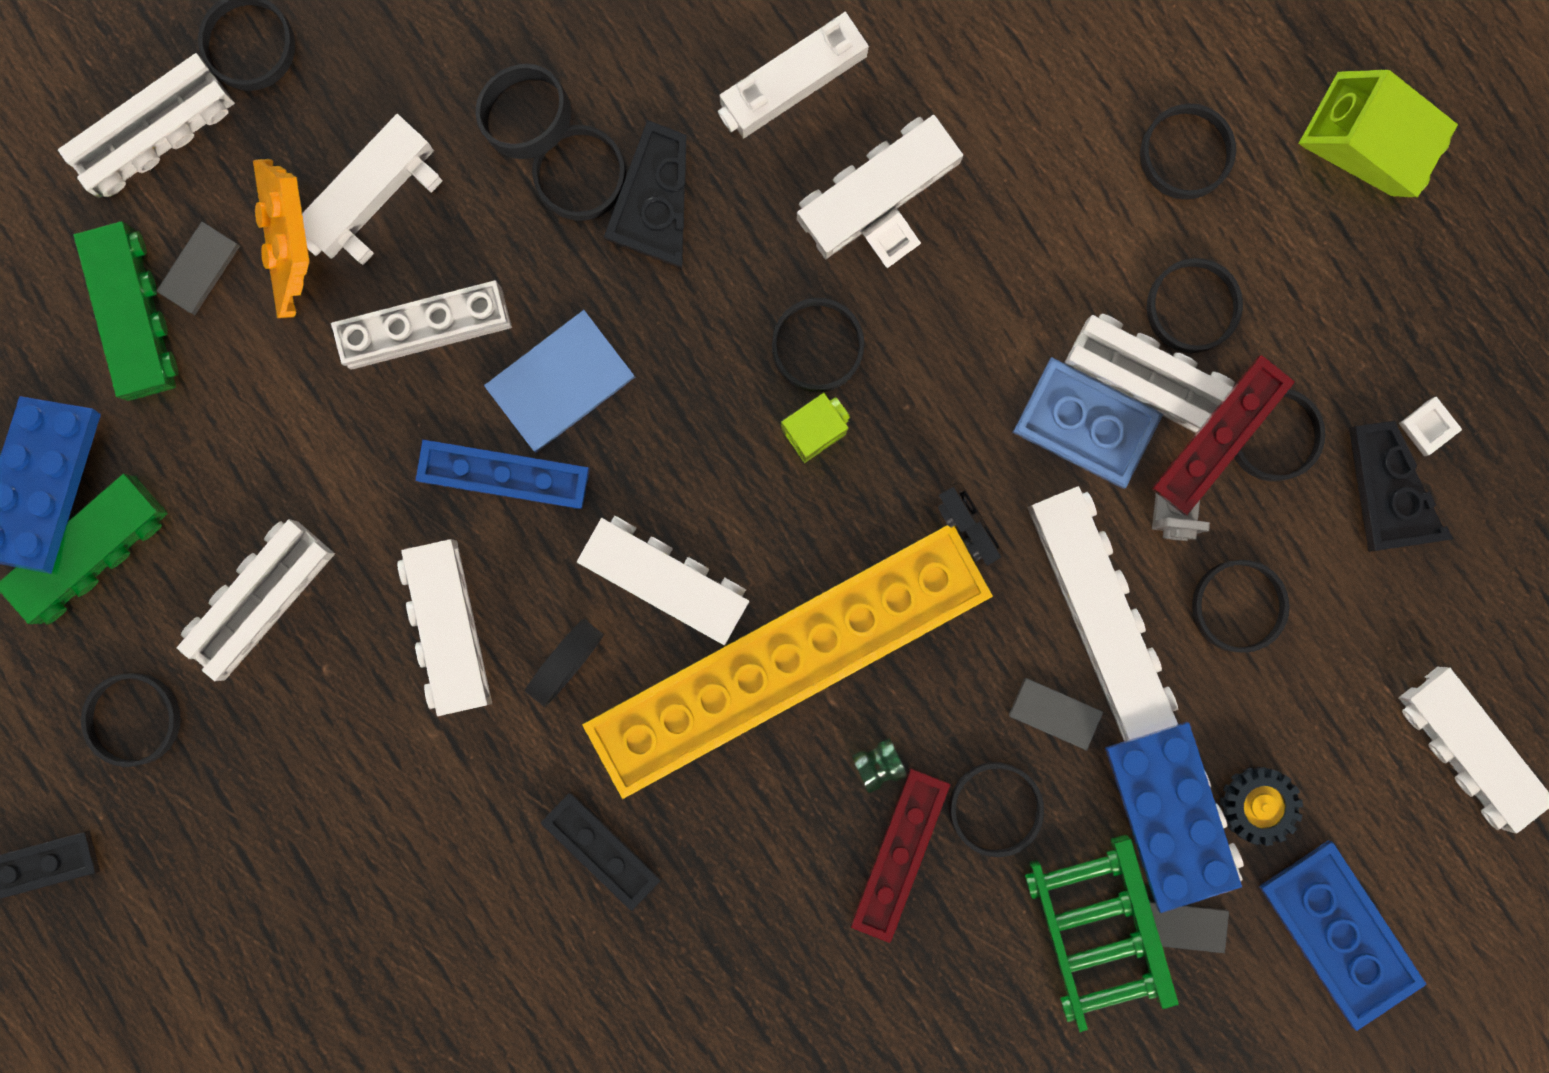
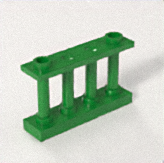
M1127 835L1110 839L1113 850L1106 852V857L1043 874L1038 860L1029 862L1032 873L1025 874L1031 898H1040L1066 988L1067 996L1060 997L1067 1022L1075 1020L1079 1032L1088 1030L1083 1013L1148 996L1149 1000L1156 998L1162 1009L1179 1005L1132 840ZM1112 873L1113 876H1121L1125 891L1119 892V897L1055 915L1048 890ZM1124 914L1125 918L1133 917L1137 932L1130 933L1129 939L1066 955L1060 931ZM1136 955L1137 959L1144 957L1148 973L1142 974V979L1078 997L1072 972Z

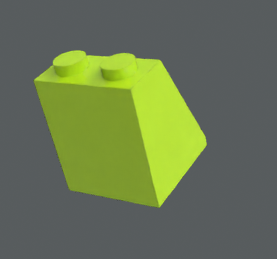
M1390 70L1338 72L1298 144L1390 196L1418 197L1421 191L1428 185L1430 175L1440 156L1448 149L1450 138L1458 124Z

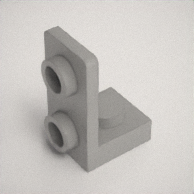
M1156 493L1152 529L1163 531L1164 539L1180 541L1196 539L1197 533L1209 531L1210 522L1198 521L1200 500L1188 515H1183Z

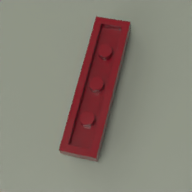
M1258 356L1151 489L1183 515H1188L1295 381L1264 356Z
M910 768L850 925L852 929L891 943L950 788V783Z

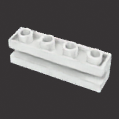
M195 53L63 145L58 151L67 164L74 167L79 174L77 178L86 191L97 198L102 196L109 197L122 190L126 185L125 180L135 173H144L155 167L160 161L159 156L169 149H178L189 143L194 137L193 133L206 123L207 125H212L222 120L228 114V108L235 103L217 77L206 66L203 59Z
M932 115L925 121L921 117L914 119L901 130L903 137L892 145H889L887 141L879 144L867 154L869 161L857 170L853 165L847 167L833 179L836 185L823 194L818 189L799 203L802 209L797 212V221L805 232H809L813 237L816 247L825 260L862 234L861 231L894 207L896 209L961 163L963 158L962 152L935 115Z
M496 280L331 323L341 364L347 365L351 370L512 328L504 294Z
M1100 314L1099 318L1094 315L1090 316L1086 320L1064 364L1163 413L1164 417L1195 433L1202 427L1235 384L1232 379L1220 373L1212 372L1211 375H1208L1196 369L1198 363L1184 354L1175 352L1174 356L1165 353L1158 349L1160 346L1158 341L1145 334L1138 333L1135 337L1121 330L1123 324L1113 317L1105 314Z
M615 515L611 523L601 518L577 563L725 645L750 602L743 598L746 589L725 577L721 584H718L706 577L709 568L687 557L684 564L670 557L669 555L673 548L652 536L648 543H645L633 536L636 527Z
M288 519L285 524L280 521L273 526L264 538L267 545L258 555L250 554L236 570L239 577L230 587L227 585L222 586L209 600L208 604L212 608L202 619L199 617L194 618L182 631L181 636L184 640L177 646V649L188 659H195L204 666L202 671L212 680L222 681L227 679L335 555L333 551L298 521Z
M449 539L401 550L403 560L397 563L398 572L403 586L409 584L412 601L407 602L406 607L411 626H418L421 642L415 644V649L420 667H427L430 683L424 685L428 707L430 709L435 708L437 716L492 704L457 541Z
M1436 667L1425 676L1427 681L1418 688L1411 687L1398 697L1406 707L1402 712L1413 727L1417 730L1423 728L1432 741L1428 745L1437 758L1445 764L1449 761L1457 771L1458 775L1455 776V780L1463 791L1470 797L1476 795L1485 807L1481 810V813L1490 825L1496 830L1502 828V830L1517 834L1549 809V792L1452 669Z

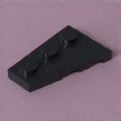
M647 120L604 235V240L680 269H682L686 134Z
M1388 421L1350 427V439L1368 552L1452 540L1453 537L1448 527L1442 525L1434 509L1436 503L1430 491H1425L1415 471L1417 464L1396 422Z

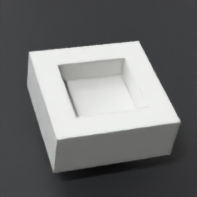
M896 207L861 231L887 268L921 244Z
M1437 397L1428 400L1399 423L1424 456L1432 454L1462 430Z

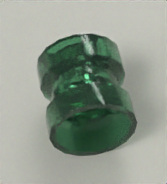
M890 738L879 742L876 749L870 752L862 750L851 755L868 794L880 789L882 783L887 780L898 781L907 777ZM878 763L880 769L876 770L874 764Z

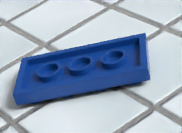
M19 396L0 456V564L43 573H52L101 416L96 410Z
M1189 722L1106 747L1109 762L1157 911L1163 913L1241 888L1242 884Z
M1326 841L1259 886L1351 1028L1355 1031H1358L1427 985L1332 841Z

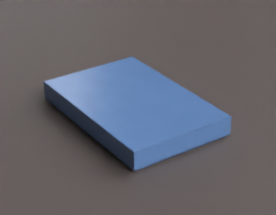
M583 310L484 386L533 451L537 453L633 380L635 376Z
M1051 357L1012 433L1125 489L1163 413Z

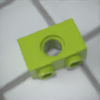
M823 393L781 422V430L803 462L806 463L846 435L848 431L846 423L850 417L836 397L829 400L825 393Z

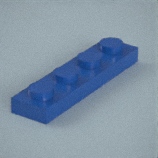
M422 440L415 481L583 510L590 468Z

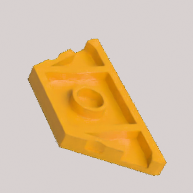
M271 159L254 160L253 166L259 202L255 206V217L258 227L263 228L265 244L262 245L261 250L262 262L265 269H270L277 318L294 317L296 309L293 296L301 295L304 275L307 273L309 265L297 178L291 173H287L283 167L273 166V160Z

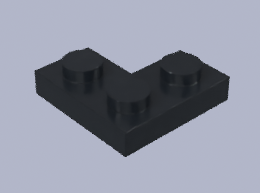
M962 483L939 495L943 502L938 506L941 515L950 528L957 525L960 532L964 530L967 532L969 537L964 539V542L976 561L983 559L988 566L1004 555V552Z

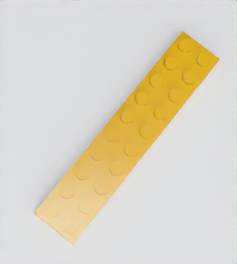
M947 525L584 723L583 727L620 796L624 799L993 596L955 526L950 528Z

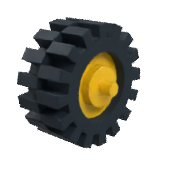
M1249 767L1243 769V773L1233 775L1231 777L1233 780L1231 784H1226L1223 788V791H1226L1225 797L1220 798V805L1224 808L1223 815L1231 832H1234L1238 837L1250 843L1269 846L1273 845L1275 841L1280 843L1285 841V835L1288 833L1293 834L1297 830L1294 825L1296 821L1301 822L1303 814L1299 813V807H1303V800L1298 798L1297 794L1300 791L1296 785L1290 782L1291 779L1288 776L1265 767Z

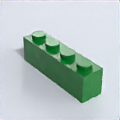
M121 221L73 234L116 397L130 401L177 388L174 376H178V366L173 353L166 350L163 336L168 335V329L161 311L156 312L152 296L157 295V287L152 273L145 270L142 256L147 254V250L140 231H135L133 227Z
M122 474L67 522L51 574L16 567L0 581V593L27 624L45 623L48 625L65 613L67 608L64 604L73 596H83L94 588L99 582L96 576L105 568L113 569L126 560L130 555L128 548L137 540L145 541L158 532L162 527L159 521L168 513L136 476Z

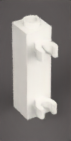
M844 12L721 93L719 96L722 108L718 110V114L730 132L737 129L744 139L866 58L869 46L847 13Z
M396 114L302 213L307 249L315 256L323 251L332 259L344 248L358 262L364 265L374 254L355 236L364 224L411 175L431 193L442 182L439 175L424 162L434 152L433 148L401 116Z

